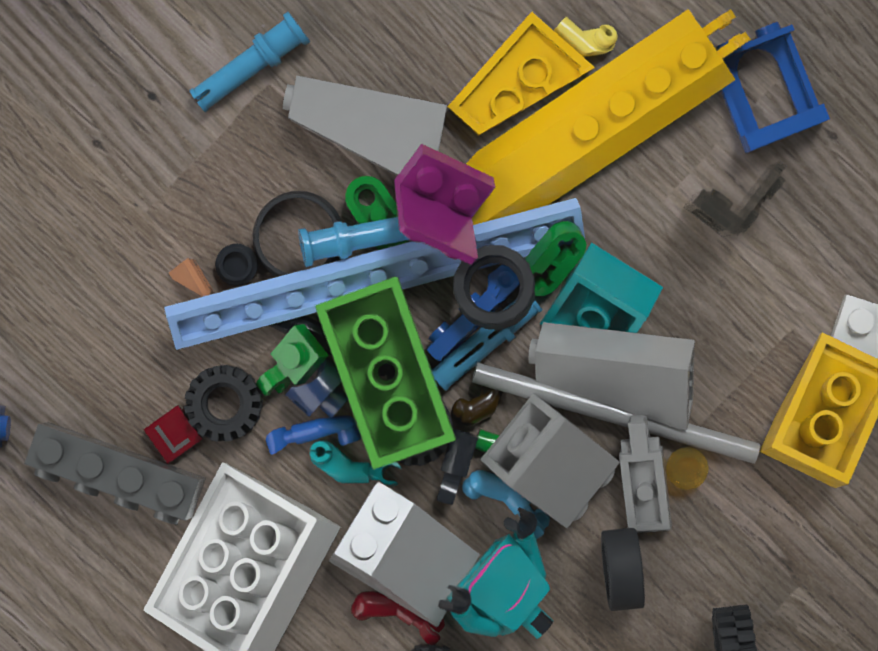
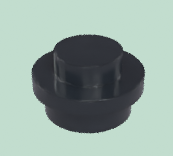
M230 244L218 253L215 267L218 276L225 283L240 286L254 278L258 269V261L255 253L249 247L243 244Z

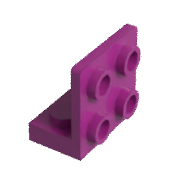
M421 143L394 180L399 229L407 238L414 242H423L440 250L451 259H460L473 264L478 255L472 217L495 189L494 177Z

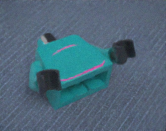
M521 507L518 508L520 513L519 522L510 517L504 520L505 528L514 532L513 537L508 534L496 539L457 586L448 585L451 593L446 598L449 601L441 599L438 603L439 608L451 612L455 620L468 633L490 637L504 636L514 633L522 625L538 639L550 628L554 621L538 606L549 592L550 586L545 580L547 574L534 534L537 527V518L533 513Z

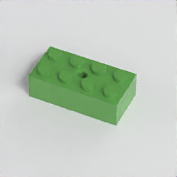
M397 276L315 305L373 469L456 440ZM391 364L394 367L395 376L391 380H383L379 376L381 365Z

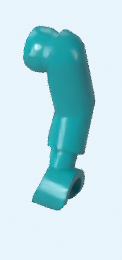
M316 441L310 447L309 455L312 463L337 482L343 484L370 483L371 480H380L388 487L398 485L397 482L387 481L384 478V472L388 467L402 469L397 462L373 469L371 462H353L328 441Z

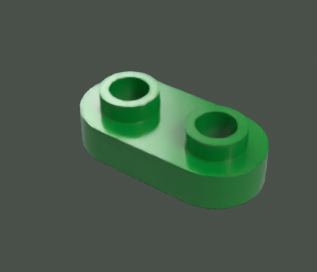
M361 176L354 179L347 187L345 194L346 204L359 224L398 217L396 202L383 183L377 178ZM364 190H370L375 194V200L369 206H364L359 202V195ZM410 240L389 243L375 247L378 250H381L410 242Z

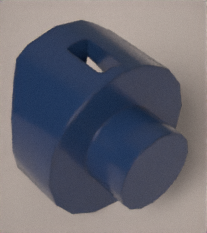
M328 357L317 369L315 380L302 386L291 387L285 395L308 417L320 408L332 418L348 401L347 394L339 387L342 380L337 366Z

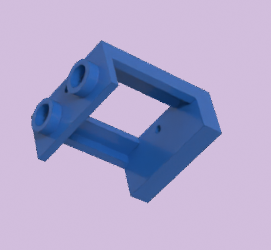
M775 22L754 31L756 39L747 42L723 58L735 81L720 91L745 154L830 120L824 103L819 105L791 36V32L794 31L792 24L781 28L779 22ZM728 41L716 46V50L722 48ZM755 49L767 51L774 57L797 112L794 116L761 129L757 125L737 72L738 62L743 54Z

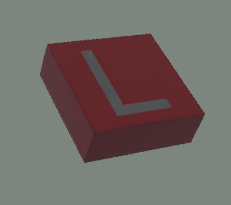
M177 405L143 429L167 464L203 439L197 433L198 430L190 425L188 422L190 419L180 405Z

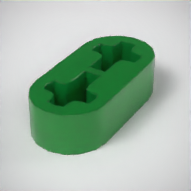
M564 221L554 224L526 256L525 260L529 263L533 274L535 272L542 274L545 270L547 272L545 277L538 275L534 278L535 296H545L552 293L586 252L587 243L580 228L575 223ZM572 239L573 243L570 246L563 244L559 247L558 243L561 240L568 242Z

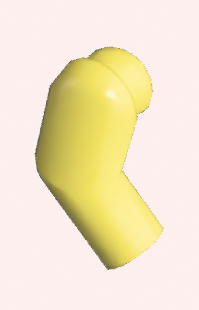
M567 16L554 29V32L583 57L604 55L613 50L618 39L616 30L610 25H601L597 29L582 31Z

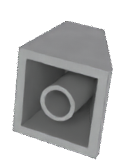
M534 393L480 459L504 483L565 528H568L573 521L583 516L588 508L589 500L599 488H603L611 481L615 468L620 463Z

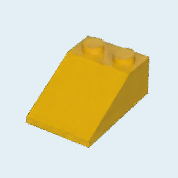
M823 332L820 333L780 406L760 452L833 488L848 485L878 418V359Z

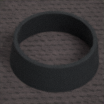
M292 191L273 198L260 211L253 228V246L260 263L273 276L279 277L290 273L275 268L265 258L261 250L259 229L266 213L275 204L283 200L304 198L319 204L329 214L333 224L337 221L342 222L336 209L326 199L311 192ZM330 257L322 265L336 262L340 257Z

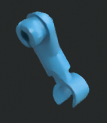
M476 470L470 474V477L464 480L462 489L467 497L479 499L483 495L502 501L514 515L518 514L519 516L518 508L521 507L533 513L537 518V527L534 531L536 540L544 534V529L549 525L550 516L541 509L534 511L529 505L531 503L529 500L504 483L496 474L484 470Z

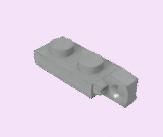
M647 415L630 416V422H628L630 439L621 440L619 453L628 528H635L637 533L669 531L672 528L663 446H660L659 437H650Z

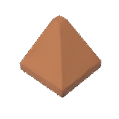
M188 258L169 272L173 280L202 297L214 293L213 288L194 259Z

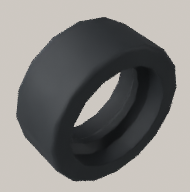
M486 245L478 248V258L473 264L461 261L454 275L453 292L459 309L471 323L484 329L502 330L516 325L528 314L535 300V279L530 265L517 251L503 245ZM490 263H501L510 267L517 275L520 283V291L515 303L508 309L500 312H488L479 308L472 301L469 293L470 280L473 274L481 266Z
M624 528L602 531V562L609 609L611 611L644 608L643 565L636 529Z

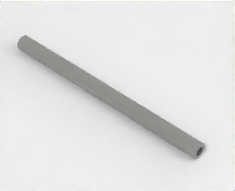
M478 362L472 376L471 383L527 399L534 393L548 405L628 427L630 416L635 415L536 382L534 378ZM648 419L649 434L753 464L758 458L760 451L759 443L688 423L687 430H682Z

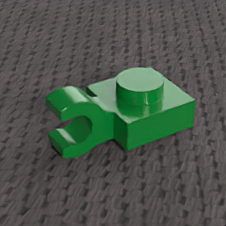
M305 324L294 325L270 353L277 364L262 374L257 380L256 385L265 396H269L274 389L280 394L290 385L291 381L294 385L306 383L329 355Z

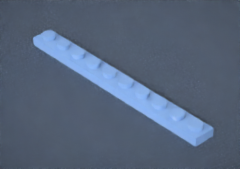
M573 198L475 224L473 228L476 248L478 249L486 245H503L517 251L522 257H526L549 228L556 223L564 221L575 223L585 238L581 207L577 199ZM572 239L568 242L561 240L558 245L559 247L563 244L571 245L573 241ZM411 241L166 306L164 309L175 348L178 350L316 313L315 305L395 276L399 278L402 289L455 275L462 260L451 259L440 250L423 242ZM490 263V264L481 266L479 269L485 268V267H489V266H492V265H496V264H500V263Z

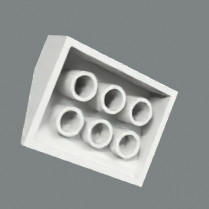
M222 462L149 598L144 611L204 651H275L341 527L309 507Z

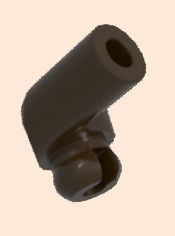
M483 386L478 397L470 401L463 398L457 399L451 410L452 417L455 420L462 421L463 425L473 426L495 413L503 392Z

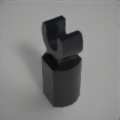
M454 428L456 440L448 444L441 466V471L445 473L437 495V501L450 505L454 503L461 477L466 478L478 440L477 435Z

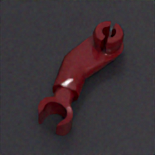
M378 591L361 592L356 596L351 605V613L357 620L365 621L371 617L396 616L408 626L412 624L419 629L423 640L430 645H435L441 639L438 633L445 626L444 619L441 620L438 627H435Z

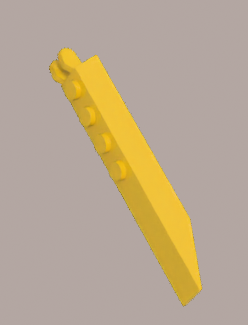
M730 9L703 28H701L690 10H686L477 151L466 165L494 177L495 189L472 217L473 225L551 204L735 81L723 58L751 40L746 32L739 33L728 40V43L719 50L715 49L708 38L717 30H722L732 23V20L736 18L732 10Z

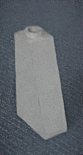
M297 75L295 85L287 84L283 101V109L290 110L288 118L292 122L398 176L421 143L439 151L447 105Z
M545 322L542 324L539 338H532L529 348V364H535L536 382L635 415H647V419L677 429L687 430L694 398L695 340Z

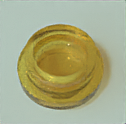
M679 448L669 456L666 463V474L671 483L676 487L685 490L694 489L700 486L707 478L708 462L705 456L694 448Z

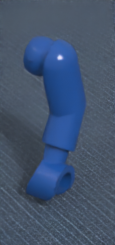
M349 415L302 422L292 425L289 430H286L285 426L275 429L266 436V443L270 454L273 455L289 443L304 444L334 433L338 434L341 446L362 439V436L358 430L356 419Z

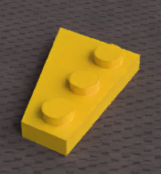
M531 12L447 108L480 136L589 73L595 67L538 16Z

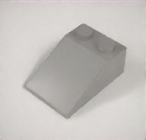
M377 481L329 559V562L435 627H438L447 612L439 608L438 603L441 599L449 601L446 598L451 593L448 585L457 586L474 566L480 554L416 504Z

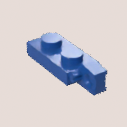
M501 265L488 275L487 291L482 296L477 292L471 295L472 301L485 311H496L520 286L518 277L510 267ZM463 314L451 326L444 322L429 336L428 340L432 344L426 350L440 363L473 334L479 326L471 323Z

